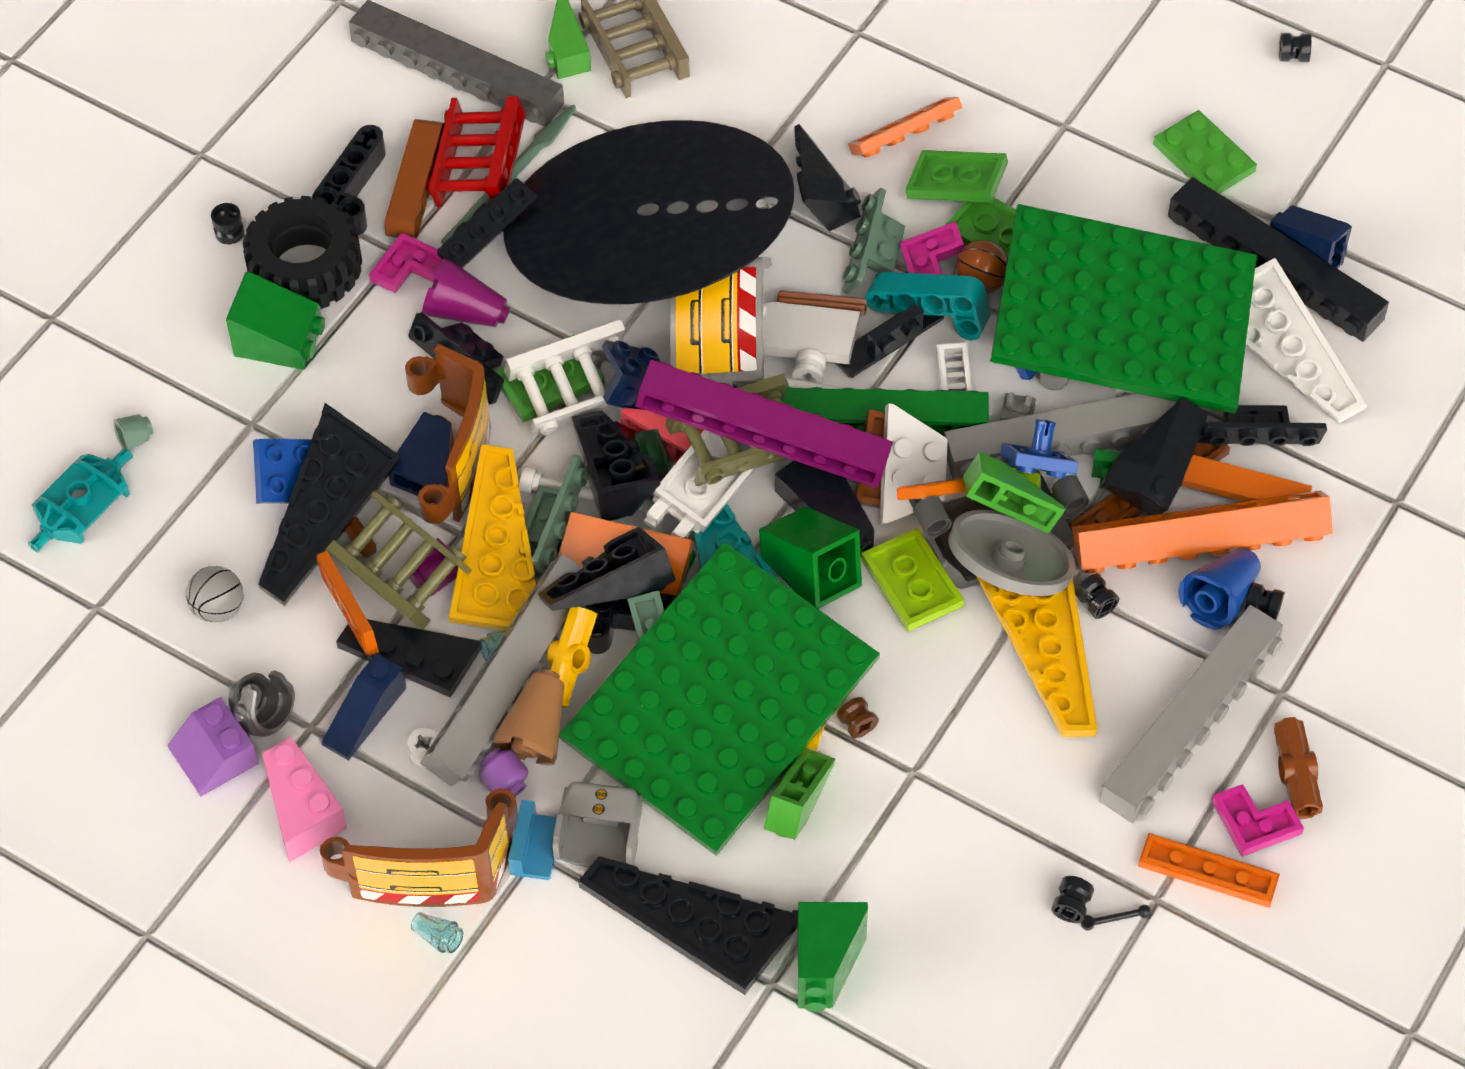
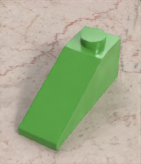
M557 0L548 38L549 52H545V57L549 69L554 68L557 78L562 79L591 71L590 50L569 1Z
M982 452L976 455L963 474L966 497L1045 533H1050L1065 511V507L1008 464Z
M805 748L771 795L764 829L775 832L781 837L795 840L807 823L836 759Z

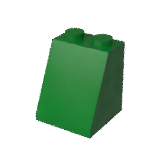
M245 272L227 315L226 323L235 357L304 370L308 359H312L315 354V341L317 336L322 335L324 331L325 318L321 316L318 303L253 273Z
M807 506L759 529L761 558L799 596L819 609L862 586L859 529Z
M798 902V1008L819 1012L826 1008L834 1007L866 941L868 902Z

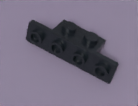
M515 178L487 205L485 203L482 204L467 223H461L454 231L453 236L438 248L437 255L441 259L451 260L464 268L537 200V195L522 181Z
M914 304L857 339L854 343L849 364H835L849 378H853L944 320L945 316L923 315L924 311L917 304Z
M423 312L417 313L408 334L409 339L435 360L434 348L437 344H440L481 363L484 367L488 403L490 405L496 403L504 384V379L493 368L501 365L504 356L494 349L491 343L483 340L473 332L470 326L462 322L441 328Z
M1238 405L1235 414L1224 412L1225 422H1206L1203 426L1199 443L1213 446L1223 444H1241L1243 446L1254 444H1271L1272 446L1301 444L1302 446H1313L1321 442L1327 431V424L1290 423L1286 405Z

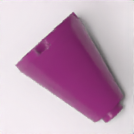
M443 258L433 278L435 280L433 285L427 291L422 312L428 317L497 327L499 322L504 324L510 311V307L506 306L507 299L453 261Z

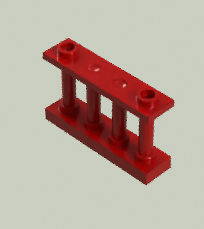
M507 96L505 107L501 111L463 112L458 99L451 98L449 110H446L444 114L445 125L432 177H429L427 181L428 193L432 195L437 207H443L446 192L485 191L492 200L510 184L526 117L519 96ZM501 123L499 131H496L495 134L461 135L463 124ZM458 146H495L494 153H491L490 156L455 157ZM490 168L488 176H485L484 179L449 180L452 169Z

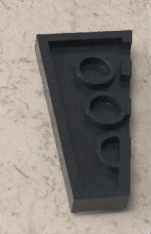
M367 619L374 632L379 650L377 654L402 667L405 678L450 698L482 649V642L479 640ZM347 624L336 641L337 648L369 662L375 654L371 656L365 654L349 624Z

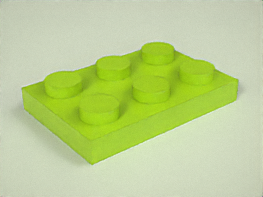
M918 528L861 553L863 564L907 632L964 607V598Z

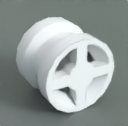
M812 349L799 351L796 356L797 366L793 369L792 378L822 383V371L827 363L825 355Z
M417 729L408 738L409 758L411 763L417 768L426 769L420 764V761L429 749L424 747L423 744L430 747L438 735L432 729Z

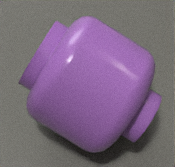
M497 748L480 762L479 765L482 768L479 772V777L490 792L502 788L511 791L516 797L527 787L524 781L529 771L514 751L510 749L502 751L500 748Z

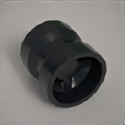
M1281 33L1279 61L1289 62L1291 59H1297L1299 62H1309L1312 46L1311 34L1301 33L1299 36H1293L1291 33Z
M222 203L215 206L211 211V220L216 239L220 243L228 245L239 242L244 236L240 209L232 203Z
M1097 573L1085 578L1075 589V596L1081 603L1088 605V611L1095 619L1103 618L1112 612L1120 600L1113 590L1107 589L1105 580Z
M1253 582L1244 612L1249 605H1252L1277 620L1285 592L1278 589L1272 591L1265 590L1262 584Z
M1065 876L1062 878L1059 886L1061 894L1055 898L1051 910L1055 916L1063 921L1081 923L1084 921L1087 912L1085 905L1091 901L1094 887L1083 878Z

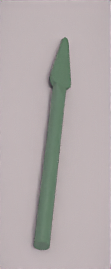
M575 105L567 108L534 136V142L515 161L510 183L544 147L554 142L576 110ZM485 193L441 240L442 245L453 236L454 231L461 223H467L473 217L476 210L485 203L487 205L491 201L489 194Z

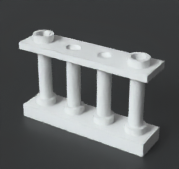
M621 319L506 359L504 372L508 381L518 379L523 382L538 418L532 419L530 432L532 436L539 433L542 435L551 434L558 430L559 426L572 422V416L615 407L606 404L603 398L606 390L590 355L594 351L603 349L602 345L605 340L613 342L617 340L623 341L625 327ZM574 358L580 362L595 396L578 403L562 367L564 362ZM543 369L551 371L566 408L549 413L533 375L535 372Z

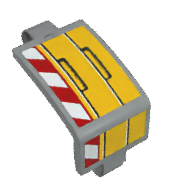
M757 257L741 270L719 282L685 295L670 298V364L673 367L689 373H698L704 378L719 383L730 384L734 388H737V386L733 382L755 381L764 378V269H768L772 265L771 258Z

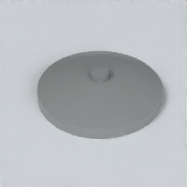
M972 510L961 514L955 519L948 536V543L952 553L966 569L982 580L1014 593L1030 596L1057 594L1067 588L1075 571V561L1071 552L1051 532L1049 534L996 510Z

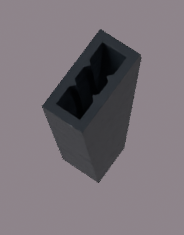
M792 461L775 473V492L794 511L807 506L859 529L860 556L862 552L874 547V527L846 478L797 461Z

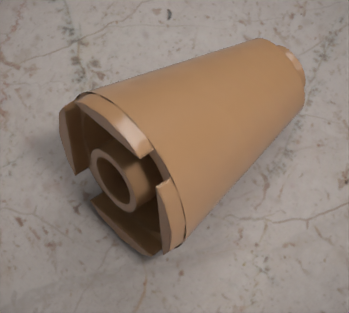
M541 669L540 673L532 674L493 737L492 744L496 743V748H500L502 751L510 749L521 760H525L527 757H538L536 764L550 766L555 764L558 753L564 683L559 680L560 675L558 673Z

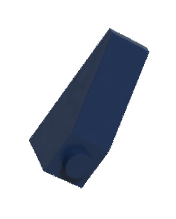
M376 653L355 679L321 742L322 746L349 761L406 690L403 668Z

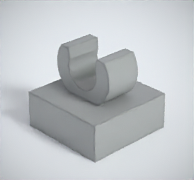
M1012 392L1005 393L1000 420L1034 414L1036 398L1030 395H1015Z

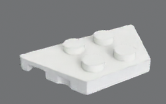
M887 404L885 406L884 439L893 441L881 478L879 525H886L902 517L914 514L913 507L908 499L897 500L896 489L902 486L946 480L948 439L894 404ZM945 495L939 496L941 502L945 501Z

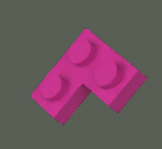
M956 221L899 243L909 273L943 275L938 261L959 254L965 247Z
M401 233L369 273L370 282L394 293L398 291L411 273L434 282V274L443 259L437 255V248Z
M1243 784L1217 793L1212 797L1211 802L1241 857L1303 834L1304 827L1289 800L1258 811Z

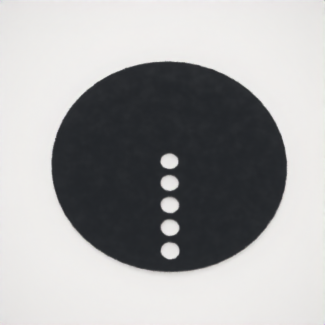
M667 120L631 125L580 142L558 154L535 171L524 184L537 195V200L503 231L507 254L517 270L530 282L555 295L596 304H637L665 300L685 295L719 282L741 270L761 255L778 237L791 214L795 192L793 177L782 156L772 146L751 133L735 127L692 120ZM764 197H774L778 200L777 204L769 209H760L756 206L757 201ZM740 198L748 202L747 206L741 210L732 211L726 208L727 203L733 199ZM706 200H713L718 203L717 208L710 212H700L696 209L699 203ZM675 202H685L689 205L686 211L679 214H671L667 211L668 206ZM653 203L659 206L658 211L652 215L644 216L637 212L645 204Z

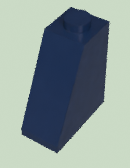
M1291 205L1283 213L1278 212L1270 222L1272 228L1337 269L1343 265L1352 229L1350 224Z
M427 412L422 413L397 451L401 456V461L389 475L391 486L416 496L427 485L441 484L449 487L445 467L454 443L451 422L440 415L434 416Z

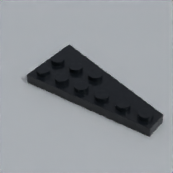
M327 403L324 404L320 421L314 431L306 458H304L288 502L284 518H282L278 529L279 532L258 583L261 590L284 606L318 565L317 554L326 551L325 549L333 540L337 541L372 498L371 494L380 488L401 461V456Z
M598 856L578 881L579 888L744 995H746L798 928L797 910L789 912L775 908V904L764 901L760 904L742 899L739 894L689 881V884L676 881L672 879V876L659 873V875L647 873L640 871L637 866Z

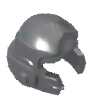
M276 670L268 674L270 680L263 674L253 672L232 683L230 686L228 697L230 711L243 730L250 735L259 737L270 736L279 731L288 722L292 714L295 700L293 686L282 673Z

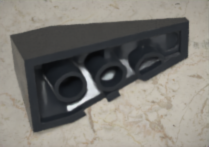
M800 124L794 126L795 147L800 155L796 157V163L801 168V171L797 173V181L802 202L829 232L861 217L858 204H861V199L856 189L849 187Z
M1182 397L1113 460L1100 486L1147 515L1166 512L1182 484L1209 413Z
M602 410L572 416L573 426L584 465L588 469V480L600 519L610 521L633 516L661 485L653 460L648 455L644 456L638 450V445L633 440L629 441L621 433V428Z
M637 527L606 543L603 546L605 552L595 559L594 557H587L582 561V569L576 573L564 574L538 593V596L546 606L555 611L632 598L658 590L660 592L667 585L675 582L676 578L666 549L642 528Z

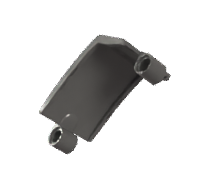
M1038 469L1035 470V473L1041 474ZM1041 474V490L1065 507L1064 513L1050 532L1059 538L1068 549L1074 547L1073 535L1066 520L1083 511L1089 505L1090 500L1076 475H1068L1056 481L1051 488L1053 492L1051 493ZM931 496L925 499H908L926 537L955 586L963 589L980 584L976 575L966 569L956 559L949 547L948 536L955 519L961 514L972 510L994 509L966 496L946 503H942L939 496Z

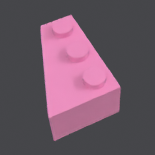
M292 737L262 753L289 862L347 828L343 808Z

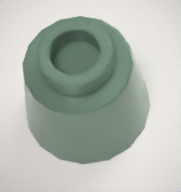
M140 414L114 419L113 421L114 430L121 447L129 451L147 442L150 439V435L153 434V427L147 416L142 417Z

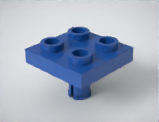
M1036 419L1032 447L1002 443L1000 456L1009 461L1008 465L1016 467L1017 471L1034 474L1035 469L1046 471V475L1057 478H1065L1066 473L1077 474L1078 461L1064 452L1050 450L1054 427L1056 426L1055 422L1048 420L1044 422L1042 419Z
M312 439L253 440L256 504H288Z

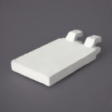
M772 301L763 305L764 355L796 358L799 351L812 349L825 355L827 362L849 364L860 324V311Z
M706 430L700 434L713 460L729 456L720 435ZM691 445L660 482L661 485L653 492L652 496L654 498L652 501L654 505L647 512L644 523L655 529L668 512L680 521L673 530L672 536L688 539L692 531L697 534L700 531L704 532L756 468L725 477L716 484L709 485L706 483L696 486L694 479L698 466L701 463Z

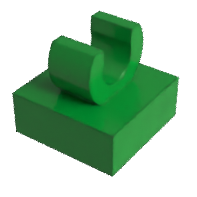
M1095 449L1091 477L1101 478V485L1113 460L1121 453Z

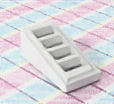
M967 341L937 344L936 354L941 390L948 391L966 388V391L973 390ZM946 358H962V361L945 363ZM963 367L962 372L946 373V369ZM948 379H965V382L947 383Z

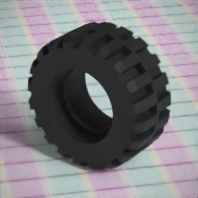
M301 196V199H293V197L284 198V202L278 204L276 201L268 206L267 211H260L255 216V221H251L246 229L247 233L243 238V253L247 272L318 303L321 309L329 307L332 301L338 302L345 296L344 292H350L355 286V280L360 276L362 255L356 225L353 224V220L347 212L342 211V208L333 202L329 205L326 199L317 197L314 200L310 196ZM300 245H316L326 249L321 256L308 262L291 263L279 259L283 253Z

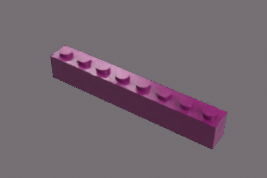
M650 360L635 407L877 488L893 444V441L884 439L880 435L869 434L854 429L848 424H840L825 419L821 415L810 414L795 409L789 404L778 403L763 398L757 393H748L734 388L730 384L719 383L704 378L698 373H689L675 368L668 363Z

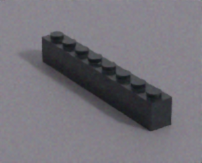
M1194 177L1187 181L1171 197L1168 217L1174 223L1183 226L1194 233L1199 239L1213 246L1257 255L1255 268L1276 258L1304 305L1317 312L1323 319L1329 320L1342 328L1348 335L1364 342L1385 320L1389 305L1388 300Z

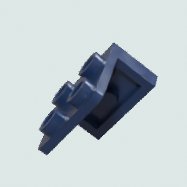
M605 340L602 348L616 371L603 395L606 404L622 408L641 409L635 407L639 390L650 360L661 362L658 354L648 347L637 348L620 340L615 342Z

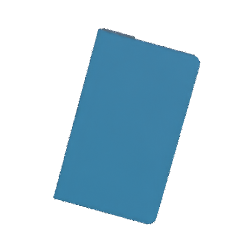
M521 801L508 857L510 875L550 880L555 861L553 856V835L557 817L537 815L535 801Z

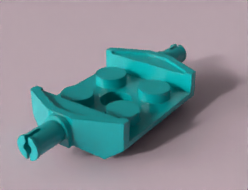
M122 448L112 460L109 458L105 460L91 454L80 456L32 504L34 513L40 523L41 531L28 542L30 548L35 550V552H39L50 539L82 544L85 541L83 533L121 494L126 498L130 495L126 481L120 471L133 458L132 453L126 450V448ZM84 489L87 491L84 496L79 498L71 496L76 490Z

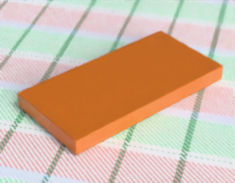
M571 512L558 557L564 554L583 568V560L589 556L594 557V559L605 552L603 546L606 543L637 527ZM643 529L666 549L676 578L675 582L667 585L659 593L679 595L694 542L689 539Z

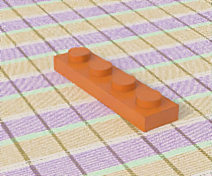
M959 97L942 98L848 143L852 155H863L864 158L876 155L880 152L879 147L886 144L893 146L905 140L904 135L911 132L918 134L930 128L929 123L936 120L943 122L954 117V111L963 108Z

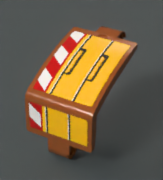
M437 344L434 348L436 360L428 356H416L406 363L405 372L408 388L413 394L426 395L440 383L442 404L464 418L445 467L449 487L441 484L427 485L420 490L418 500L421 516L427 523L439 524L446 520L452 511L453 520L459 523L471 501L481 444H489L491 430L483 365L476 360Z
M500 788L493 790L486 796L485 803L488 819L475 845L435 849L350 845L342 837H332L320 845L324 871L332 878L349 882L352 897L359 900L413 907L462 906L489 902L495 896L509 863L508 857L512 844L511 834L518 819L515 795L507 789ZM336 854H342V857L339 859H330Z

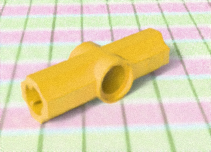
M579 606L569 608L560 639L553 641L547 652V661L551 666L550 670L560 675L559 680L564 683L562 703L564 708H567L578 674L585 672L591 661V652L587 645L597 613Z

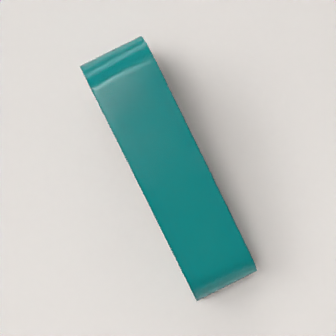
M880 272L876 274L865 295L867 306L877 312L902 313L909 307L917 304L924 311L923 315L952 316L957 333L962 338L970 341L980 338L991 316L985 287L979 279L971 276Z

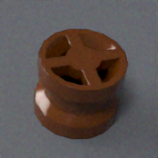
M863 697L851 699L837 713V718L840 722L847 724L848 733L852 738L865 736L879 722L877 715L868 710V703Z

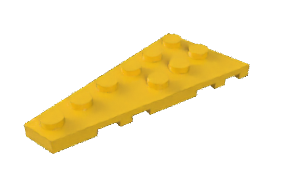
M481 444L461 553L467 557L463 563L472 571L467 575L458 567L449 622L506 631L536 585L513 449Z
M977 577L1062 737H1095L1098 729L1073 578L1067 588L1057 594L1030 596L1004 590Z

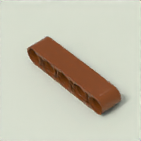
M414 120L386 214V236L399 237L401 233L417 239L429 198L427 181L429 177H432L445 125L444 122Z

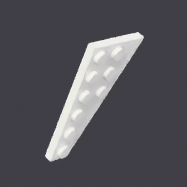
M1276 258L1255 268L1246 348L1339 423L1366 409L1367 406L1364 399Z

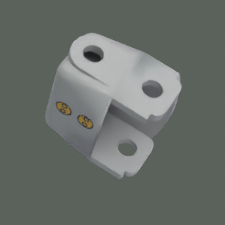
M572 782L568 787H565L553 835L554 859L589 868L600 856L634 866L642 813V795H637V792L632 788L584 782Z

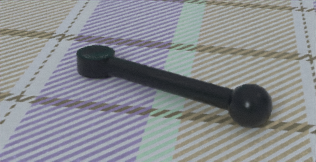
M1141 905L1136 910L1097 918L1086 915L1084 921L1081 922V927L1089 931L1094 928V925L1136 916L1147 918L1151 914V909L1148 905Z

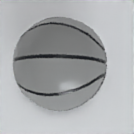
M221 566L202 568L192 576L186 589V601L190 610L195 616L207 622H223L231 618L239 610L244 596L243 586L237 575Z

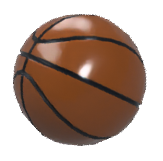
M985 240L972 242L965 246L958 255L956 261L957 276L975 277L983 283L986 293L994 292L1003 285L1008 256L994 242Z

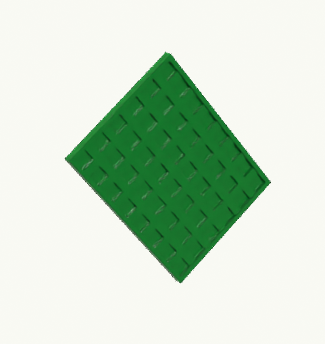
M1018 204L1013 223L990 362L1175 402L1184 397L1196 406L1235 414L1239 403L1257 255Z
M724 542L561 731L559 737L623 787L632 788L637 792V795H642L643 802L717 856L878 661L880 653Z

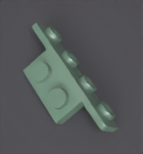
M879 188L873 195L868 194L861 205L863 210L862 218L856 225V240L849 250L851 259L842 276L845 280L842 291L847 294L863 281L866 266L878 273L894 272L900 249L899 243L902 242L905 226L881 212L886 190L883 188Z
M573 455L560 489L539 486L525 521L530 547L536 548L532 562L539 576H542L549 564L557 558V549L560 541L564 538L570 513L576 511L578 495L581 488L587 483L588 469L585 467L581 456Z

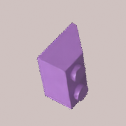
M221 697L192 712L167 745L200 797L259 764L253 743Z

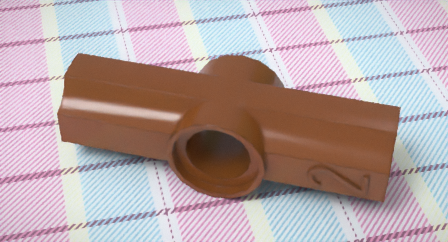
M1296 717L1284 718L1274 725V734L1279 751L1278 769L1282 784L1287 786L1290 804L1300 819L1312 818L1322 813L1323 809L1317 783V758L1315 753L1309 749L1303 720H1298Z

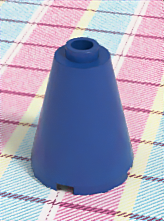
M1238 548L1187 574L1180 582L1178 594L1182 606L1184 607L1187 604L1193 612L1190 617L1200 625L1214 630L1231 624L1261 570V563L1257 555L1249 549Z

